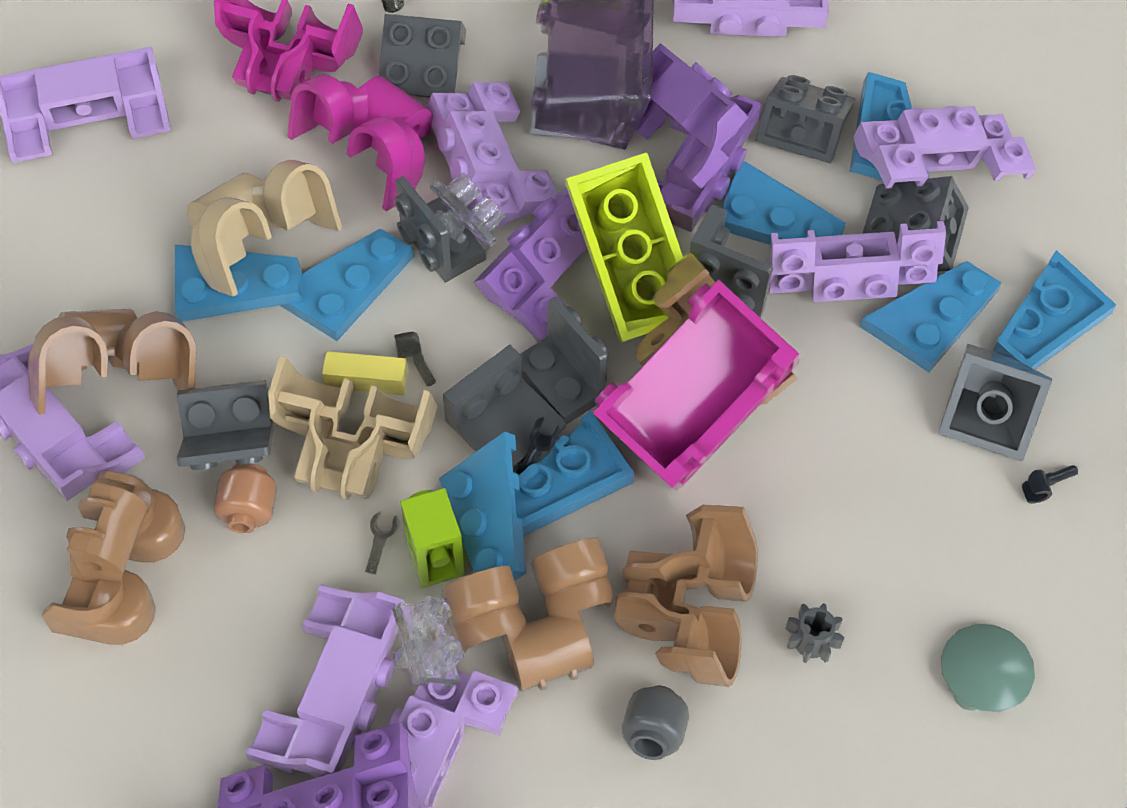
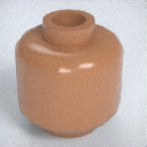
M233 465L232 469L223 472L218 480L214 502V512L217 518L227 523L229 530L237 533H251L254 531V528L266 525L273 516L277 491L275 480L260 465Z

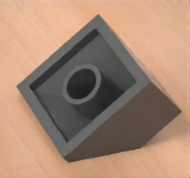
M967 343L938 434L1023 461L1052 383V378L1009 356Z

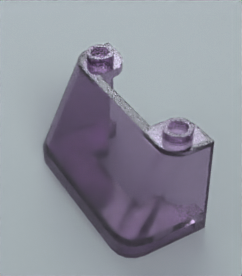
M654 0L541 1L536 16V24L541 25L542 34L548 35L546 78L542 87H535L530 104V110L536 111V129L626 150L647 109L652 91Z

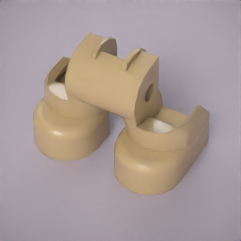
M296 160L280 162L263 180L250 173H241L192 201L188 205L187 210L192 228L191 249L199 272L211 289L232 297L236 296L238 291L229 267L247 256L241 239L252 235L269 240L272 238L269 227L283 228L288 231L306 219H309L316 225L336 231L343 229L332 189L325 172L317 165Z
M279 356L268 393L270 418L277 425L306 436L294 475V479L297 482L309 484L313 492H320L321 488L341 492V497L345 500H349L351 495L369 498L378 479L383 455L401 459H414L421 451L424 439L431 432L438 407L430 391L424 390L420 405L415 406L385 396L377 386L371 385L364 408L365 418L356 435L338 431L339 419L346 415L353 393L354 385L348 379H343L341 387L316 382L299 374L286 357Z

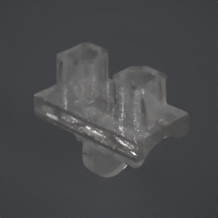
M464 172L447 186L437 179L429 187L449 210L445 213L442 210H437L434 213L447 228L449 243L453 240L458 244L463 243L467 238V235L463 232L465 227L487 249L497 241L491 231L506 215L489 196L482 199L472 210L467 207L482 192Z
M427 596L418 604L400 602L392 609L402 646L393 654L395 667L401 671H409L414 685L439 683L444 687L452 688L460 681L456 665L464 657L460 641L454 636L446 635L444 624L452 615L448 601L444 598Z

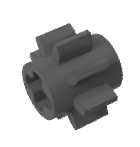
M824 603L820 608L810 609L806 604H801L798 613L799 619L789 617L785 629L790 633H794L789 638L787 648H796L803 655L804 663L810 658L818 657L826 663L831 655L830 647L840 649L845 637L836 633L843 619L842 617H833L827 611V605ZM811 629L820 632L819 637L809 634Z

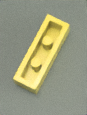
M326 351L322 371L324 384L341 387L343 379H348L354 385V391L369 392L371 385L377 386L382 393L398 395L405 394L408 376L406 358Z

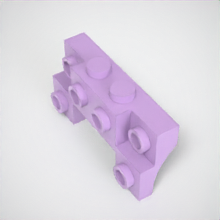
M672 0L673 22L710 24V34L786 37L787 26L825 28L829 13L828 0Z
M152 47L0 76V113L6 135L8 153L12 163L52 155L50 130L126 116L132 139L171 131Z
M473 82L468 93H432L426 106L433 114L431 125L437 137L438 147L444 153L450 168L451 178L457 184L475 230L498 229L513 220L533 214L534 210L542 202L551 197L554 199L558 195L547 170L519 171L498 123L515 122L520 113L519 106L508 82Z
M947 106L935 109L911 108L903 110L898 120L861 122L853 135L859 156L866 158L875 166L885 188H892L895 182L915 181L917 186H923L929 177L927 172L974 169L981 158L988 166L994 181H999L1003 175L1023 174L1024 179H1028L1036 171L1024 138L1012 137L1004 115H978L975 106Z
M937 221L935 229L908 230L907 224H900L898 243H896L894 232L815 237L814 230H808L806 238L778 239V233H771L770 256L767 258V265H770L773 271L769 293L811 291L813 303L897 297L898 285L934 283L937 279L938 264H943L946 239L944 221Z
M33 343L20 350L0 355V436L3 440L12 437L18 444L13 450L25 467L30 470L36 466L42 475L49 479L66 501H68L97 481L99 473L112 471L123 474L146 457L141 447L131 440L118 421L86 437L82 427L50 391L49 387H46L45 414L38 415L30 400L28 356L34 345Z
M319 585L317 590L319 595L308 619H304L302 626L304 632L328 640L297 709L299 718L278 714L265 709L262 714L263 722L252 747H248L245 753L248 760L265 764L293 774L294 770H298L316 777L342 770L351 745L355 743V736L360 735L362 730L368 732L374 722L377 704L373 702L379 688H387L392 678L395 661L391 660L390 650L406 614L404 599L378 591L357 593Z
M430 660L414 697L410 695L404 709L397 708L389 722V725L401 722L408 733L409 760L420 808H432L465 734L464 725L500 736L502 725L511 704L518 695L517 686L473 670L470 676Z

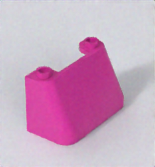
M719 279L712 287L705 283L695 292L688 301V304L693 307L688 315L689 318L628 383L624 382L617 386L612 382L595 399V403L599 406L593 414L676 491L706 463L799 363L800 354Z

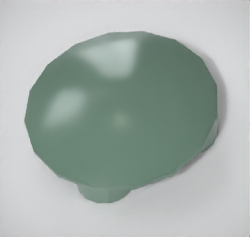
M974 624L959 629L947 641L941 656L942 675L950 691L954 694L956 703L966 710L978 709L980 711L1001 712L1016 707L1027 698L1035 679L1034 661L1026 645L1012 632L996 625Z

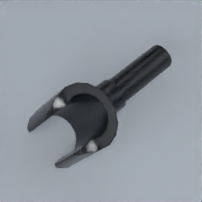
M544 417L538 418L535 421L529 437L531 445L528 453L516 471L518 476L536 461L542 451H548L554 447L560 431L558 425L552 435L545 436L539 432Z
M1071 465L1047 474L1043 470L1033 471L1029 475L1028 481L1022 484L1027 502L1035 504L1049 499L1053 494L1050 486L1077 475V467Z

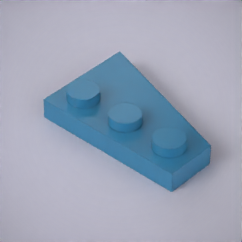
M868 72L863 81L856 130L861 122L898 120L903 110L911 109L912 106L906 82ZM854 142L850 172L882 180L875 166L866 158L859 156Z
M745 161L740 170L735 173L722 208L727 210L725 228L730 229L731 234L771 245V233H778V239L806 238L808 230H814L815 237L843 235L846 224Z
M380 228L303 272V301L279 306L335 341H338L413 259V247Z
M175 245V314L183 322L303 301L301 265L297 257L246 252V257L229 267L238 294L232 297L209 287L198 270L191 246Z
M1056 250L1041 276L1039 275L1031 291L997 339L993 350L1033 369H1037L1113 313L1116 304Z
M966 261L938 276L936 282L925 283L863 317L860 327L930 373L998 293L1002 283Z
M591 410L580 419V425L568 436L562 435L555 442L553 450L538 464L532 463L519 475L520 490L515 492L517 517L522 519L523 537L634 483V471Z
M504 431L441 476L439 481L442 489H446L473 572L476 573L499 566H510L516 581L526 574L522 519L517 517L515 492L520 490L519 476L513 472L511 453L516 451L515 435Z

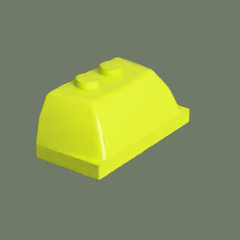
M646 152L566 178L564 181L620 343L646 335L668 319V316L652 299L656 291L668 281L666 276L668 270L683 258L649 156Z

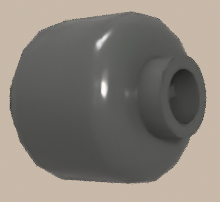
M657 685L642 688L634 692L628 702L622 724L623 738L632 751L642 758L659 760L677 752L683 743L689 720L688 706L682 697L666 686Z

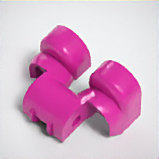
M214 0L215 25L219 32L228 41L243 48L232 75L233 80L237 85L247 88V91L255 95L256 91L272 95L273 99L280 102L281 98L291 100L294 88L311 79L313 69L323 72H336L345 63V60L354 56L363 34V27L354 5L347 4L338 30L322 23L315 16L312 7L305 5L297 25V33L290 44L285 45L275 42V40L284 35L292 16V8L288 0H281L277 13L264 10L249 0Z
M317 75L299 84L293 90L287 137L293 140L320 124L329 131L328 141L331 144L350 134L347 147V156L350 158L372 147L378 152L376 166L387 174L382 209L387 212L395 207L394 198L397 196L396 179L404 176L415 189L422 178L425 152L420 139L431 133L433 114L425 105L415 100L385 77H373L361 87L356 88L353 84L346 81L340 82L330 75Z

